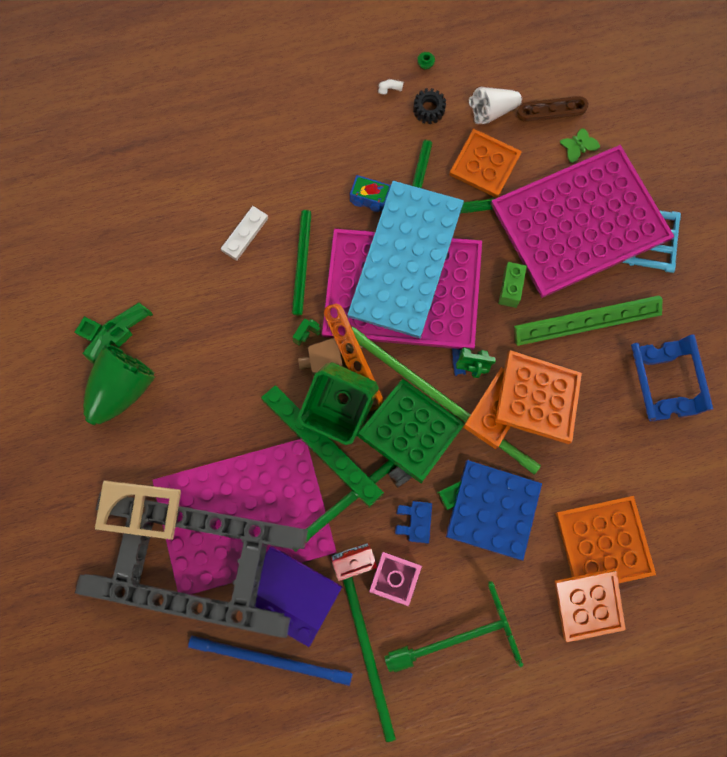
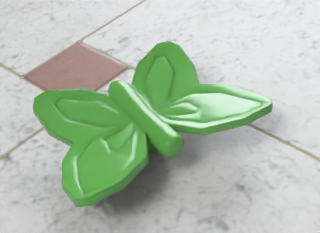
M583 128L577 133V137L573 136V139L567 138L560 141L568 149L567 156L570 163L578 160L581 155L580 150L582 153H585L586 149L595 151L600 148L599 142L589 137L588 132Z

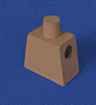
M334 338L309 346V356L298 358L299 368H311L313 377L325 364L333 362L342 366L340 350Z

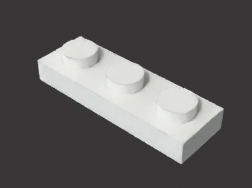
M252 206L222 246L221 251L237 261L268 220V215Z

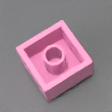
M383 552L369 592L409 606L422 566Z

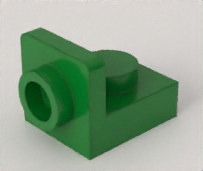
M304 318L292 337L293 342L299 346L302 341L306 342L310 336L309 330L319 336L321 333L320 325L312 319L307 320Z

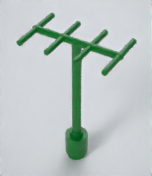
M492 581L488 582V587L500 617L499 621L413 650V648L409 649L408 646L393 650L384 656L389 672L395 671L396 673L414 666V661H417L416 658L504 628L517 665L523 667L520 653L494 583Z

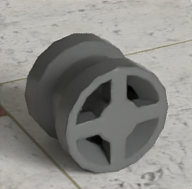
M399 467L389 473L390 478L395 480L397 488L413 478Z

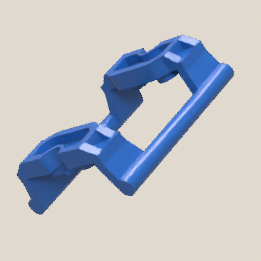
M689 335L679 341L663 343L661 349L655 348L653 344L639 346V343L631 344L649 421L667 420L670 418L671 413L677 414L680 418L713 410L695 335ZM691 354L701 392L694 399L689 400L685 397L664 399L653 405L644 364L668 363L677 357Z

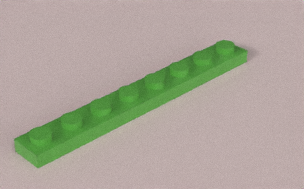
M654 296L514 326L515 343L519 346L661 316L663 298Z

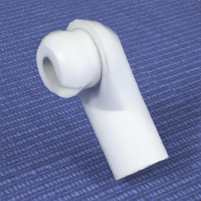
M392 79L380 82L378 92L380 94H387L388 89L402 91L404 82Z

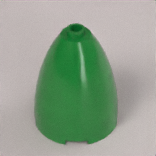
M105 344L96 358L86 384L83 413L86 417L85 420L91 425L105 423L120 415L142 396L155 379L154 372L137 358L134 359L130 355L123 353V350L109 344Z

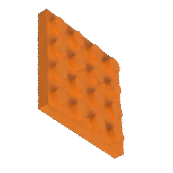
M510 350L507 353L495 422L570 444L573 440L582 373Z
M634 496L556 513L572 577L615 569L617 571L618 583L656 575Z

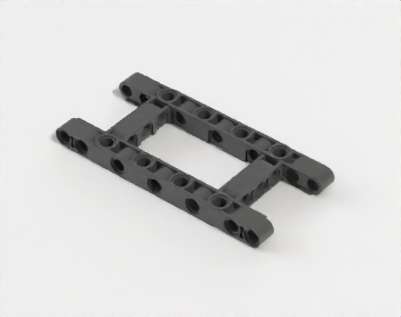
M101 492L99 493V497H98V501H97V505H96V509H95V510H98V508H99V502H100ZM125 497L113 507L109 515L127 518L125 527H130L135 498ZM145 500V512L142 514L140 529L152 530L153 523L165 525L169 504ZM179 506L175 527L241 539L244 542L241 558L237 562L239 567L236 580L233 581L235 586L232 600L229 602L139 584L149 545V536L123 534L113 578L94 574H79L75 594L287 638L290 617L284 616L283 613L254 607L267 545L297 550V548L304 549L308 530ZM180 513H182V514H183V518H182V520L179 522V521H178V516H179ZM220 519L221 526L219 529H216V522ZM259 526L261 532L255 537L254 530ZM123 588H125V595H124V596H122V589H123ZM161 595L164 598V602L162 605L159 603V598ZM199 603H201L203 606V610L201 613H199L197 610V606ZM238 611H241L243 615L240 622L236 618Z

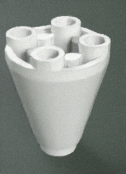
M479 87L475 89L473 96L469 98V105L473 108L475 123L487 124L520 106L522 98L518 91Z

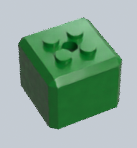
M333 362L325 364L315 373L298 415L300 425L344 445L353 443L365 423L379 390L377 382ZM345 393L348 396V402H341L339 394Z

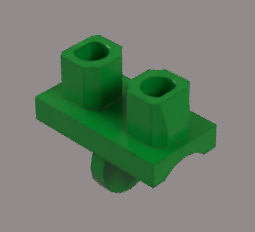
M464 347L459 353L456 369L470 371L473 378H479L481 373L488 374L490 372V368L495 364L496 360L495 357L489 356L488 351L481 350L477 354H472L470 348Z

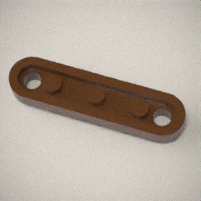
M582 96L524 102L519 106L517 116L524 122L580 116L586 112L588 101Z

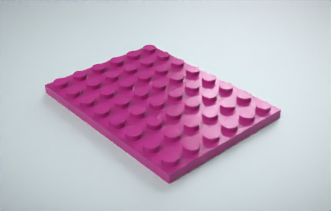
M621 145L491 201V205L522 263L527 266L526 270L541 298L666 243L675 237Z
M334 229L325 308L332 304L342 306L351 328L354 327L370 341L455 349L466 347L474 350L482 241L452 238L420 339L347 316L375 232ZM335 308L330 310L331 316L336 318L338 315ZM324 316L322 337L334 338ZM341 325L338 327L339 334L344 336L346 333L345 328Z
M301 439L152 480L154 487L181 490L179 506L289 527L306 529L326 512L309 448ZM156 497L157 502L169 504V499ZM180 513L179 516H178V521H179V522H180V521L182 520V518H183V514H182V513ZM220 519L216 522V529H219L221 526ZM329 523L310 538L305 544L304 549H298L295 552L293 549L273 546L300 563L337 553ZM259 526L254 530L255 537L261 532ZM175 527L173 540L166 539L178 592L195 594L233 583L236 580L239 567L237 562L241 558L244 544L241 539ZM267 545L266 553L273 545Z

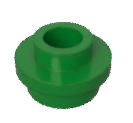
M422 52L418 56L417 62L422 69L428 70L434 65L435 57L430 52Z

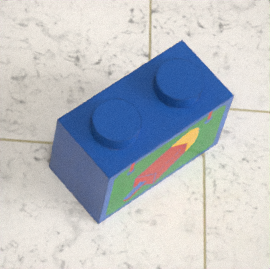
M356 175L350 192V202L358 207H369L374 212L383 211L391 185Z

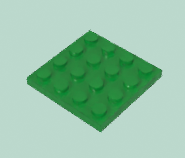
M402 378L359 431L357 437L419 483H422L465 423Z

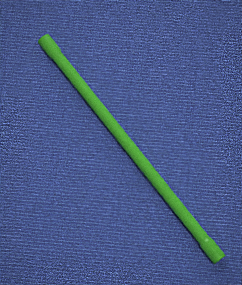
M352 327L360 346L364 347L466 423L471 414L370 341L359 330ZM505 439L502 440L499 448L517 460L520 465L532 474H536L541 465L519 451Z

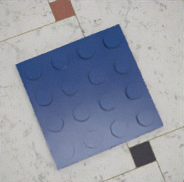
M467 460L446 538L523 561L542 483Z

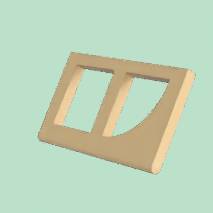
M104 481L95 529L173 540L181 490ZM135 495L130 527L107 525V519L113 507L121 499ZM145 496L169 499L164 532L140 529Z

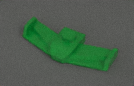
M138 302L105 323L82 354L94 365L105 344L111 345L113 343L119 348L133 335L128 329L147 316L151 317L153 315L152 312Z

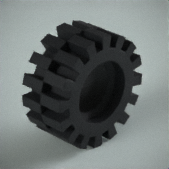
M427 88L424 92L421 90L419 95H416L413 112L415 117L418 116L417 120L423 119L422 123L424 124L426 121H428V124H432V121H434L435 124L438 120L442 119L445 113L446 99L443 98L444 95L442 93L439 95V90L433 92V88L430 91ZM427 102L434 103L436 109L426 110L423 108V104Z

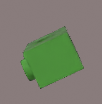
M507 263L498 304L517 308L521 301L526 265Z

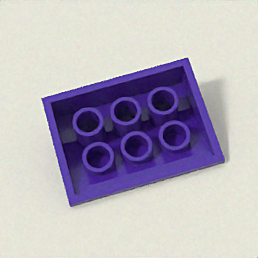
M271 546L265 555L254 608L283 613L284 616L290 617L287 635L310 647L342 586Z

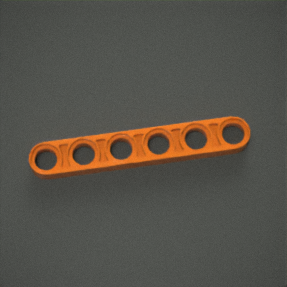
M339 304L328 305L324 310V316L347 368L375 381L342 306ZM331 308L337 310L338 315L336 318L331 316ZM340 325L343 326L346 330L344 336L340 335L338 332V327ZM347 343L353 346V353H349L346 350ZM355 361L360 362L362 366L360 371L354 368ZM378 390L375 397L377 399V406L372 405L370 411L377 410L383 403L380 390Z

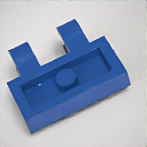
M412 501L411 507L398 505V515L410 516V527L397 525L395 534L409 536L408 542L429 544L432 503Z

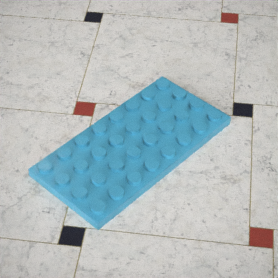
M392 181L347 314L349 318L421 339L464 200Z

